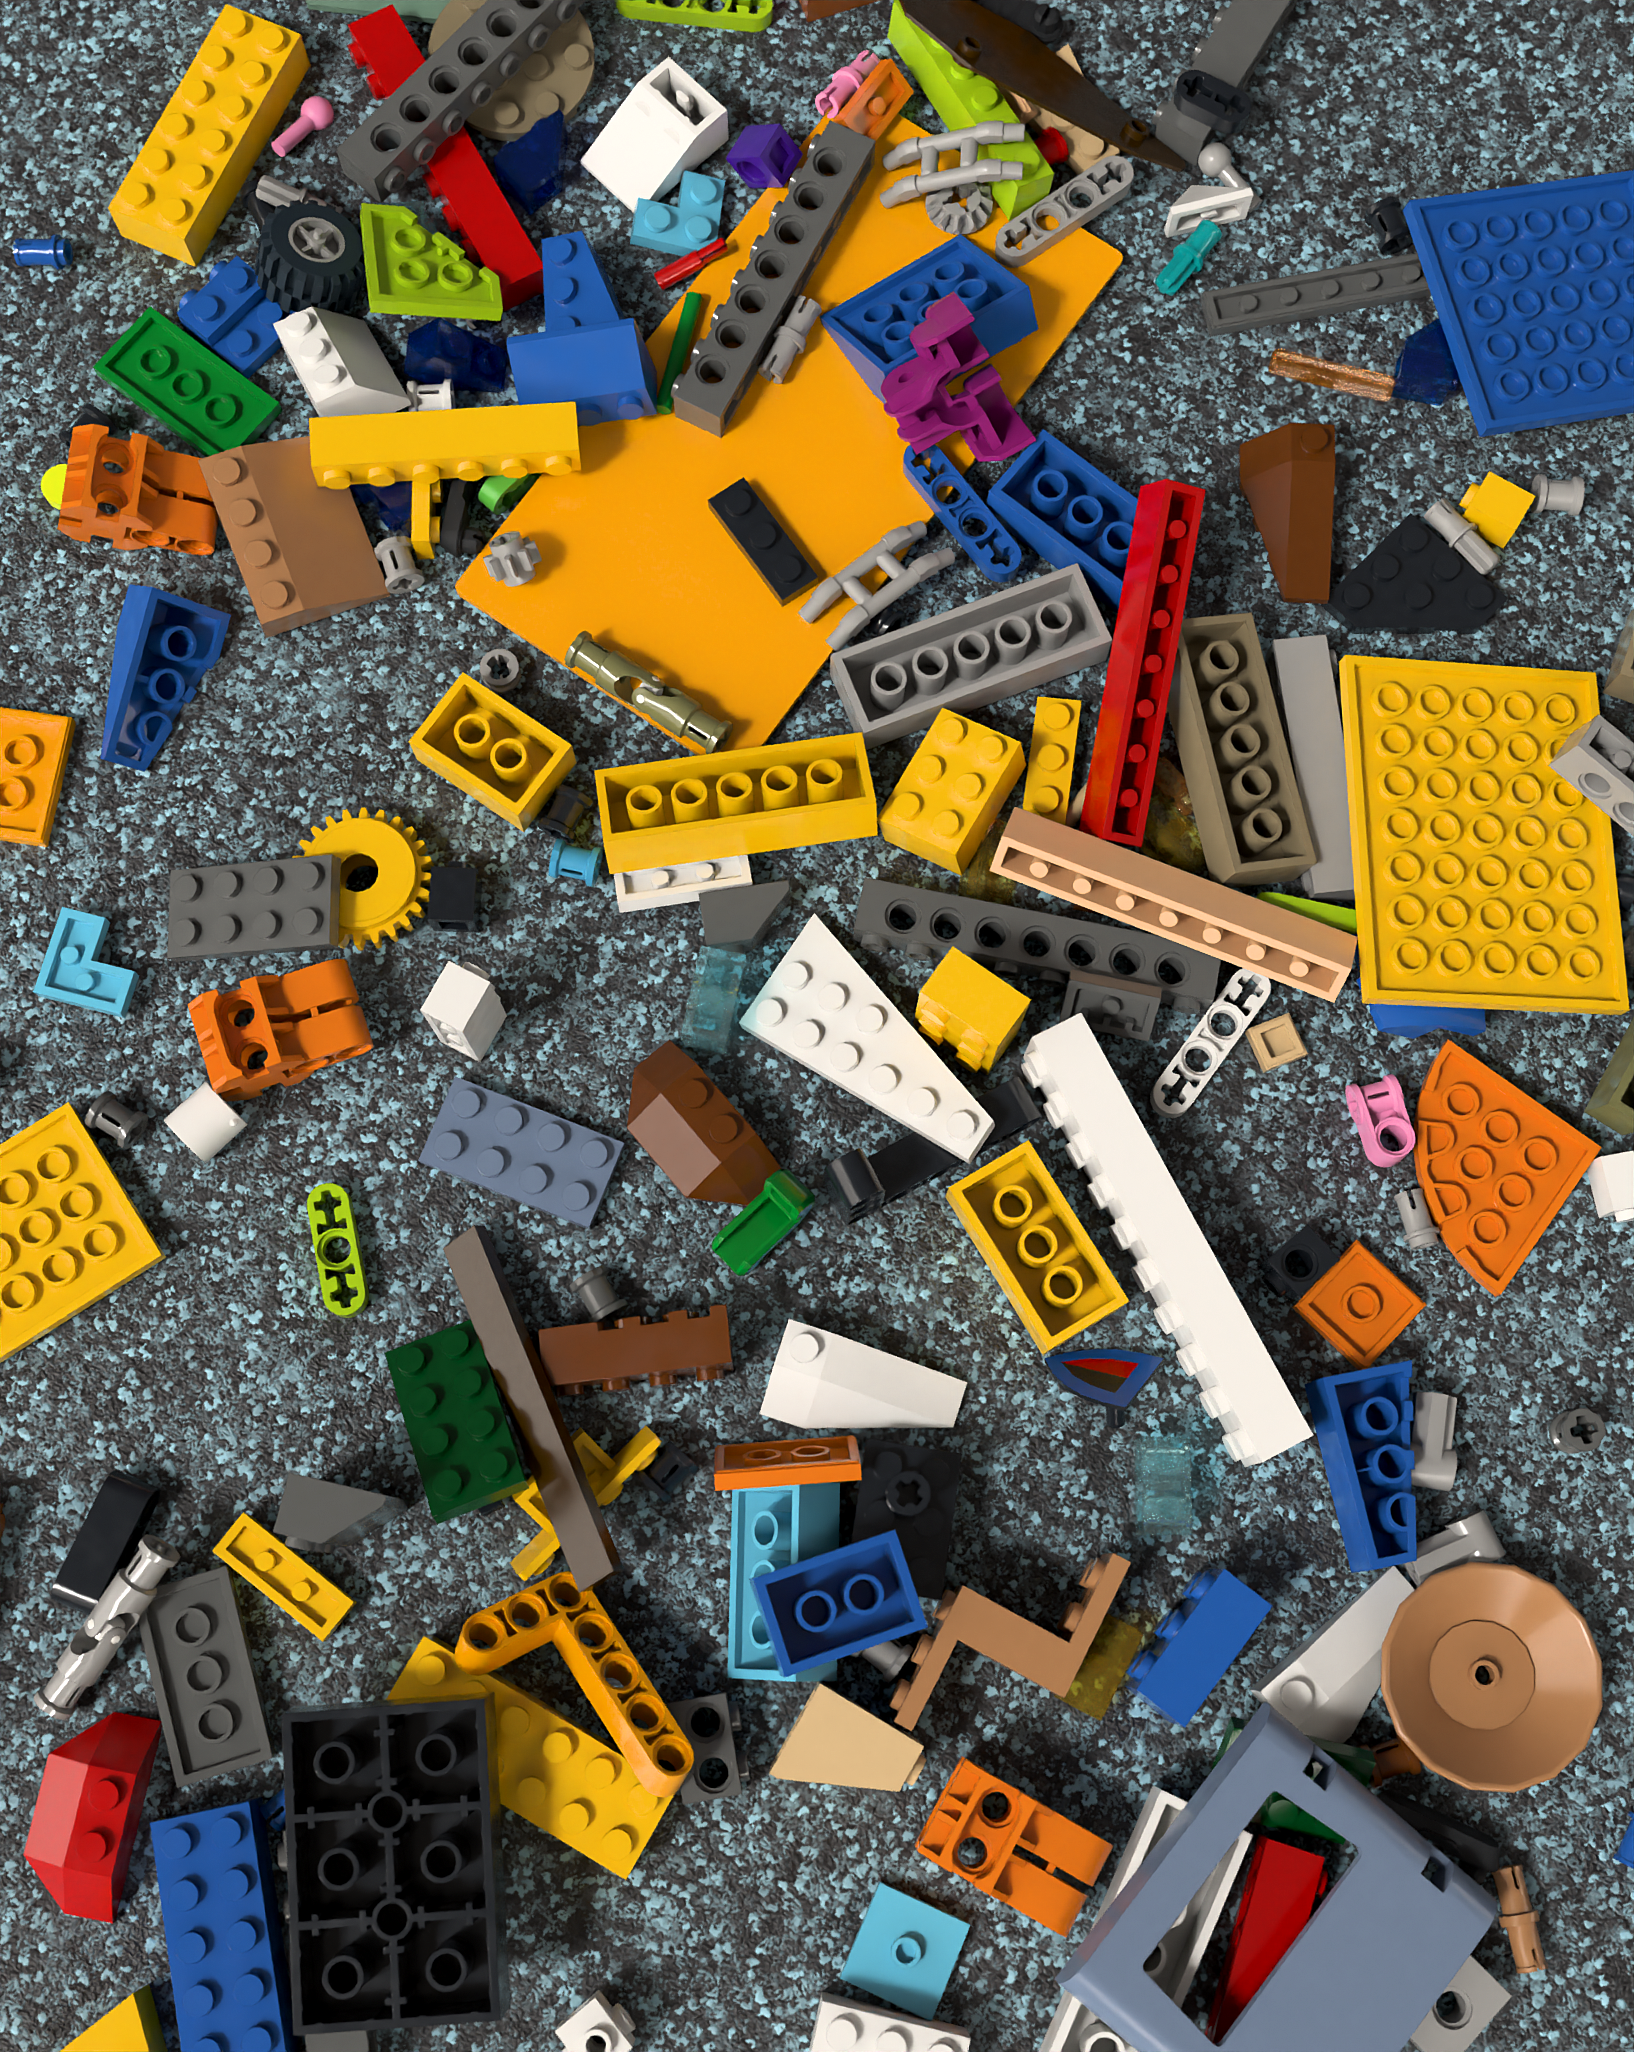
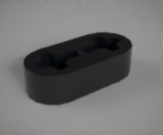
M1199 70L1184 72L1177 80L1173 95L1174 105L1180 112L1225 134H1235L1242 131L1247 124L1252 108L1251 100L1243 91ZM1193 88L1200 91L1194 97L1187 95V92L1190 93ZM1230 107L1237 109V112L1232 113L1231 116L1224 113V111H1228Z

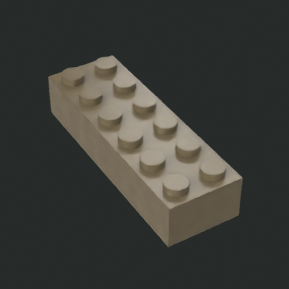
M1252 612L1182 619L1167 708L1210 880L1230 889L1294 881L1315 865L1317 861Z

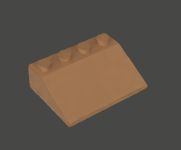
M310 436L239 446L198 460L265 638L390 596L350 488L336 490L326 486L318 487L311 468Z

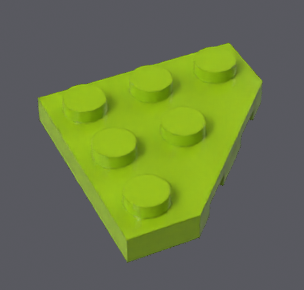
M361 203L360 222L370 313L501 321L503 305L498 275L487 267H483L480 270L464 258L465 251L440 232H436L433 235L417 223L418 216L405 206Z

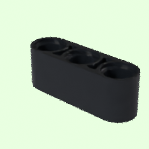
M118 1469L113 1470L109 1474L56 1577L51 1590V1599L87 1616L90 1615L118 1571L122 1568H127L158 1504L161 1493L159 1488Z

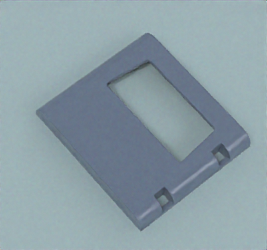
M1264 1701L1054 1980L1138 2052H1400L1491 1926L1497 1911V1901L1290 1721ZM1310 1758H1313L1323 1767L1313 1781L1303 1773ZM1272 1792H1278L1353 1843L1358 1849V1854L1222 2040L1218 2043H1212L1145 1973L1143 1964ZM1430 1859L1438 1866V1869L1430 1880H1427L1421 1872Z

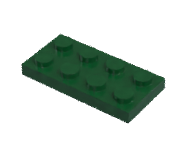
M471 1319L384 1353L430 1511L437 1524L529 1489L494 1376Z

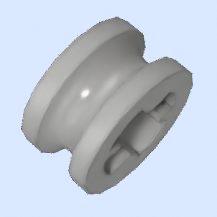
M494 649L483 656L480 662V674L485 686L498 694L513 691L521 680V669L516 656L505 649ZM501 663L507 664L509 675L503 679V676L500 674V679H494L491 668L498 664L499 668H501Z

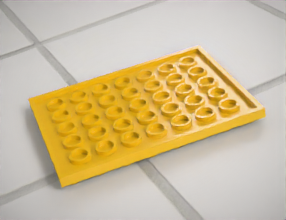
M1345 655L1339 661L1362 1003L1622 1015L1629 1011L1610 816L1548 766L1571 733L1598 714L1600 715L1596 672Z

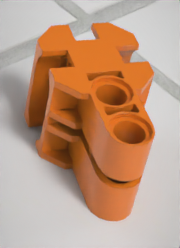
M88 424L73 427L57 530L74 540L90 543L91 535L114 539L113 548L127 551L147 548L148 545L193 555H209L215 551L219 516L198 462L202 458L164 450V446L143 434L132 432L130 441L108 437L109 427ZM107 463L118 464L123 468V472L112 473L104 468L103 465ZM101 503H109L114 505L118 512L107 514L102 512L97 506Z
M345 959L324 961L282 976H254L239 981L240 989L221 994L215 989L200 994L187 1004L213 1091L216 1094L221 1093L222 1099L226 1102L255 1098L263 1095V1088L282 1083L285 1087L299 1083L312 1075L315 1070L362 1055L370 1051L374 1046L362 1007L354 1005L359 1001V997L348 962ZM250 1008L254 1009V1018L248 1025L236 1026L241 1011ZM258 1051L268 1052L267 1059L261 1068L249 1069L248 1062L254 1053Z
M963 1756L960 1757L914 1844L919 1853L951 1873L958 1874L986 1894L1009 1904L1064 1937L1068 1936L1088 1895L1054 1875L1053 1872L1056 1866L1093 1887L1114 1846ZM991 1792L1004 1793L1008 1800L1007 1811L998 1819L987 1818L982 1812L983 1799ZM971 1837L980 1839L984 1844V1854L980 1861L975 1864H966L959 1860L958 1848L962 1841ZM1017 1844L1045 1859L1042 1866L1040 1867L1014 1851L1015 1845Z

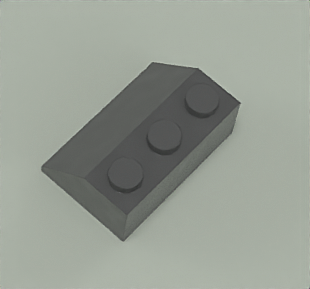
M289 1472L273 1532L287 1536L285 1546L311 1552L333 1554L335 1545L349 1547L407 1511L410 1501Z

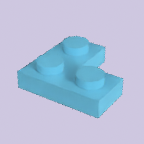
M685 170L681 178L677 207L638 197L634 210L630 244L685 256L695 249L698 251L716 241L718 238L725 180Z
M62 907L33 992L39 997L126 1018L139 975L132 970L97 962L110 922L105 917Z

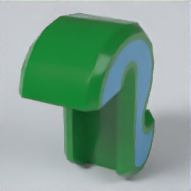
M779 1169L767 1178L763 1187L764 1190L725 1226L711 1243L713 1252L737 1276H745L758 1266L765 1255L802 1222L815 1204V1195L789 1169Z

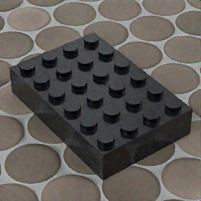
M494 1692L297 1706L282 1713L293 2036L501 2021L510 2007Z

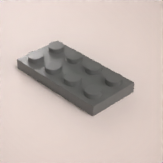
M330 854L171 870L167 958L176 962L338 948L341 859Z
M223 1566L156 1587L157 1594L138 1620L177 1788L277 1757L231 1566Z

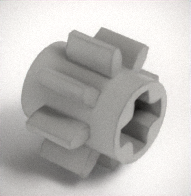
M518 531L507 532L491 540L489 547L492 554L483 557L490 577H495L496 581L503 579L508 587L518 586L531 580L536 575L533 564L542 561L535 541H530L529 537L522 539Z

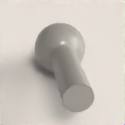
M1218 142L1210 143L1201 150L1198 157V165L1203 174L1212 178L1218 177L1226 187L1251 188L1232 167L1231 152L1224 144ZM1253 189L1249 213L1262 203V199Z

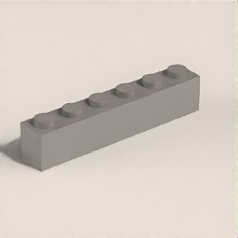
M1326 634L1274 639L1265 656L1268 676L1317 861L1315 865L1300 875L1304 899L1326 904L1355 901L1344 733L1342 732L1340 717H1342L1341 691L1335 690L1333 678L1337 672L1336 653L1333 649L1329 650Z

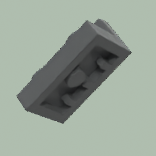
M1071 969L1067 987L1063 991L1059 1023L1082 1013L1091 1030L1114 1034L1124 1039H1138L1149 1042L1161 1000L1162 988Z

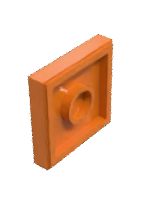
M1356 1239L1338 1257L1340 1260L1324 1273L1292 1308L1356 1369L1363 1370L1367 1369L1425 1307L1426 1303Z

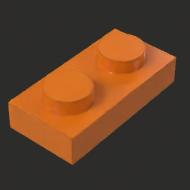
M892 59L880 60L833 121L876 142L914 93V90Z

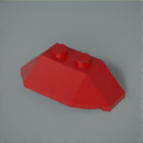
M113 1712L49 1753L23 1855L64 1914L109 1923L116 1921L163 1727L161 1720Z

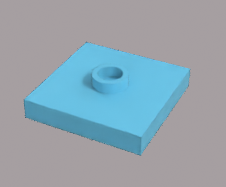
M879 1881L840 1974V1979L932 2021L970 1928V1923Z

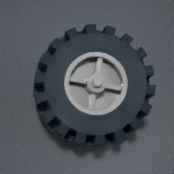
M300 200L290 201L289 207L284 204L279 205L275 208L274 214L269 213L265 218L256 256L255 275L258 276L257 283L260 289L267 290L266 297L272 303L279 302L281 304L280 309L287 313L291 310L300 312L313 306L342 314L343 310L349 311L352 309L355 300L358 301L366 274L361 227L359 224H352V217L347 213L343 212L340 214L335 211V206L327 204L326 207L318 205V201L308 200L307 204H302Z

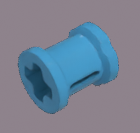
M557 839L549 863V876L558 878L559 875L575 878L585 881L586 886L594 887L601 868L603 849L594 847L592 850L567 845L565 840Z

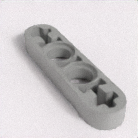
M1108 156L1005 224L996 236L994 249L997 260L1002 265L1010 268L1021 267L1123 199L1129 193L1133 181L1134 170L1131 163L1120 156ZM1107 174L1113 178L1120 175L1121 182L1119 183L1117 180L1112 179L1105 183ZM1083 193L1091 198L1092 204L1086 208H1078L1071 204L1069 198L1073 194ZM1043 215H1050L1057 219L1059 226L1054 230L1046 231L1037 225L1036 220ZM1026 229L1028 230V233H1029V235H1028L1027 237H1025V235H1026ZM1010 240L1013 244L1022 241L1021 250H1018L1015 246L1008 249L1006 247L1007 241Z

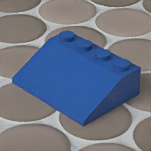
M961 234L820 316L821 324L871 392L884 404L886 400L880 388L883 380L898 366L919 357L909 338V334L915 326L926 320L925 312L927 308L951 292L956 293L973 315L975 320L969 323V325L990 356L975 366L983 364L987 359L1018 343L1022 338L1038 329L1029 286ZM967 371L959 372L946 385H948L952 380H954L955 378L959 377Z

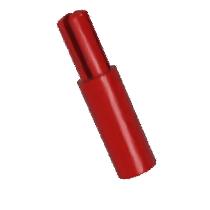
M719 238L698 251L695 249L655 272V279L660 288L665 290L704 268L706 263L728 252V245L723 238Z

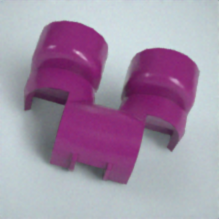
M951 292L930 305L925 312L926 320L915 326L909 334V338L919 357L898 366L890 372L880 387L881 393L886 400V403L883 405L885 413L890 417L896 418L900 425L897 429L899 438L909 442L917 455L959 430L978 462L1003 461L1010 455L1035 442L1034 435L1016 413L999 384V381L1002 379L991 364L986 365L964 380V392L952 396L949 395L944 385L959 372L967 371L990 356L969 325V323L975 320L973 315L956 293Z

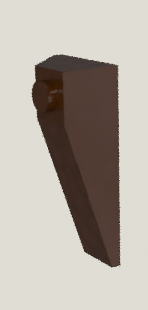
M1289 423L1240 444L1238 449L1239 488L1243 498H1247L1254 516L1252 522L1256 532H1260L1268 552L1267 560L1283 602L1327 604L1330 591L1336 464L1335 425Z

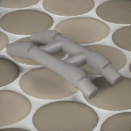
M985 121L969 128L924 138L914 137L903 141L896 146V149L883 156L884 167L889 171H893L903 164H908L922 158L921 176L917 174L906 176L895 182L891 188L880 194L882 205L885 208H891L901 201L905 202L913 197L921 196L922 193L977 181L983 183L1001 181V179L1022 180L1023 162L1001 161V159L977 161L979 143L984 145L1003 143V141L1024 142L1025 124ZM961 148L960 167L938 172L939 152Z
M919 520L907 526H899L882 536L881 541L835 576H830L822 582L811 594L812 597L799 610L798 614L811 624L825 608L827 609L845 591L858 605L852 608L840 620L839 626L825 640L838 652L853 636L855 637L863 627L869 624L874 616L913 586L937 574L938 570L955 562V555L950 548H944L936 553H928L919 557L907 569L893 555L901 549L908 547L910 543L925 537L927 529L925 524ZM878 565L892 581L873 595L859 579Z

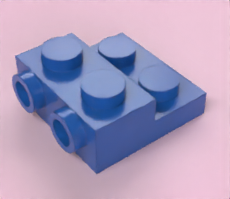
M236 256L229 263L225 260L218 262L210 272V281L199 292L196 289L186 292L180 300V310L177 312V315L187 333L248 379L282 347L273 324L296 312L291 310L287 313L280 309L281 304L279 302L272 303L266 297L267 290L260 289L255 270Z

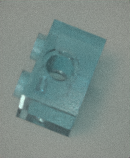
M701 946L681 1030L683 1046L728 1055L747 972L745 954Z

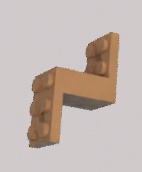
M1115 1553L1101 1554L1100 1558L1095 1560L1091 1558L1078 1582L1079 1585L1085 1587L1078 1603L1074 1602L1073 1604L1069 1602L1057 1624V1628L1063 1631L1060 1638L964 1585H957L953 1592L944 1590L942 1600L938 1601L932 1613V1616L939 1619L931 1637L922 1634L910 1657V1660L917 1664L908 1681L900 1677L887 1704L894 1709L890 1717L901 1726L910 1731L913 1730L957 1641L1051 1693L1065 1698L1131 1562Z

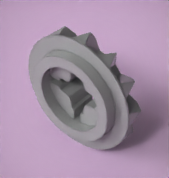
M977 181L928 192L925 206L929 219L940 230L950 234L964 235L975 232L985 225L990 218L993 201L990 186H985ZM953 192L955 194L958 193L960 198L968 197L966 203L967 211L958 203L951 204Z

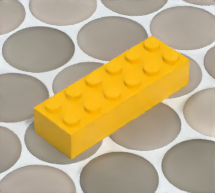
M228 4L224 6L108 207L123 237L197 267L310 67L301 34Z
M862 732L594 770L603 843L609 874L878 835L877 804Z
M434 1635L423 1636L386 1700L494 1692L500 1803L626 1880L674 1795L656 1797L650 1794L640 1783L619 1747L493 1671L480 1676L470 1675L462 1671L454 1658L455 1648Z

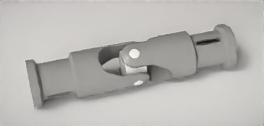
M146 1534L139 1542L138 1546L140 1549L128 1567L118 1571L83 1626L77 1631L58 1659V1669L46 1686H42L35 1694V1703L42 1711L56 1719L69 1720L76 1711L75 1704L87 1686H93L114 1657L117 1649L156 1596V1585L167 1569L169 1567L173 1568L180 1559L178 1551L163 1539Z

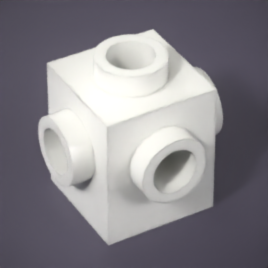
M598 1990L562 2020L555 2033L566 2046L561 2052H628L633 2048L636 2039L631 2033L636 2029V2026L629 2014L619 2003L612 2007L601 1991ZM599 2035L604 2038L606 2043L599 2044L593 2040L592 2036Z

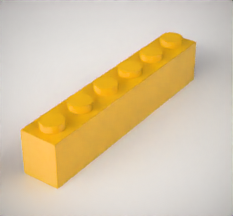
M576 402L309 418L311 468L318 487L326 486L336 490L345 489L354 484H371L385 487L402 481L431 484L439 479L459 478L464 481H476L483 478V476L503 475L507 478H521L528 473L544 472L560 476L571 471L581 470Z

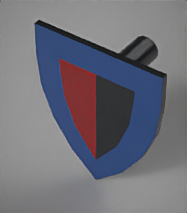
M1119 1349L1073 1351L1044 1358L1052 1377L1066 1390L1084 1400L1106 1407V1424L1112 1428L1124 1426L1125 1411L1164 1363V1358Z

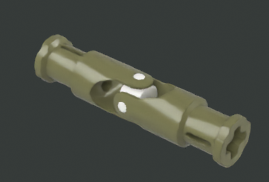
M582 631L570 645L564 659L565 665L570 668L578 667L594 677L596 685L636 710L648 714L654 721L680 738L684 736L690 738L704 747L706 754L720 752L728 741L733 730V723L728 720L724 722L719 721L702 710V704L676 688H670L662 679L619 651L611 652L593 641L592 634ZM631 677L643 681L634 691L630 683Z

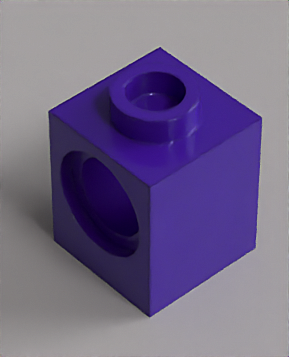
M780 124L745 126L727 155L726 160L749 188H773L785 185L803 153Z

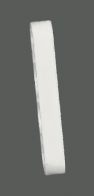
M1245 968L1238 970L1233 975L1153 1086L1150 1093V1102L1153 1109L1159 1115L1165 1118H1176L1184 1114L1192 1105L1268 999L1271 992V983L1268 977ZM1249 980H1252L1257 984L1254 991L1259 997L1253 994L1250 995L1239 1009L1236 1005H1233V1002L1243 989L1238 981L1246 984ZM1224 998H1227L1230 1003L1225 1002ZM1242 1011L1247 1012L1248 1016H1245ZM1219 1013L1231 1016L1235 1022L1234 1033L1229 1036L1216 1034L1211 1026L1212 1017ZM1191 1049L1205 1051L1210 1059L1209 1068L1203 1072L1191 1070L1185 1061L1186 1053ZM1177 1069L1179 1074L1173 1073L1172 1070ZM1180 1076L1188 1080L1178 1096L1183 1104L1174 1102L1171 1106L1166 1105L1163 1102L1165 1093L1161 1091V1088L1165 1090L1172 1089ZM1190 1082L1197 1083V1087L1194 1088Z

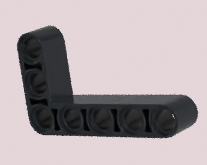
M1015 1077L975 1098L995 1124V1127L976 1156L1027 1129L1042 1118L1019 1077ZM913 1132L869 1157L865 1155L862 1148H858L837 1158L825 1167L823 1185L845 1225H851L965 1163V1161L917 1132Z

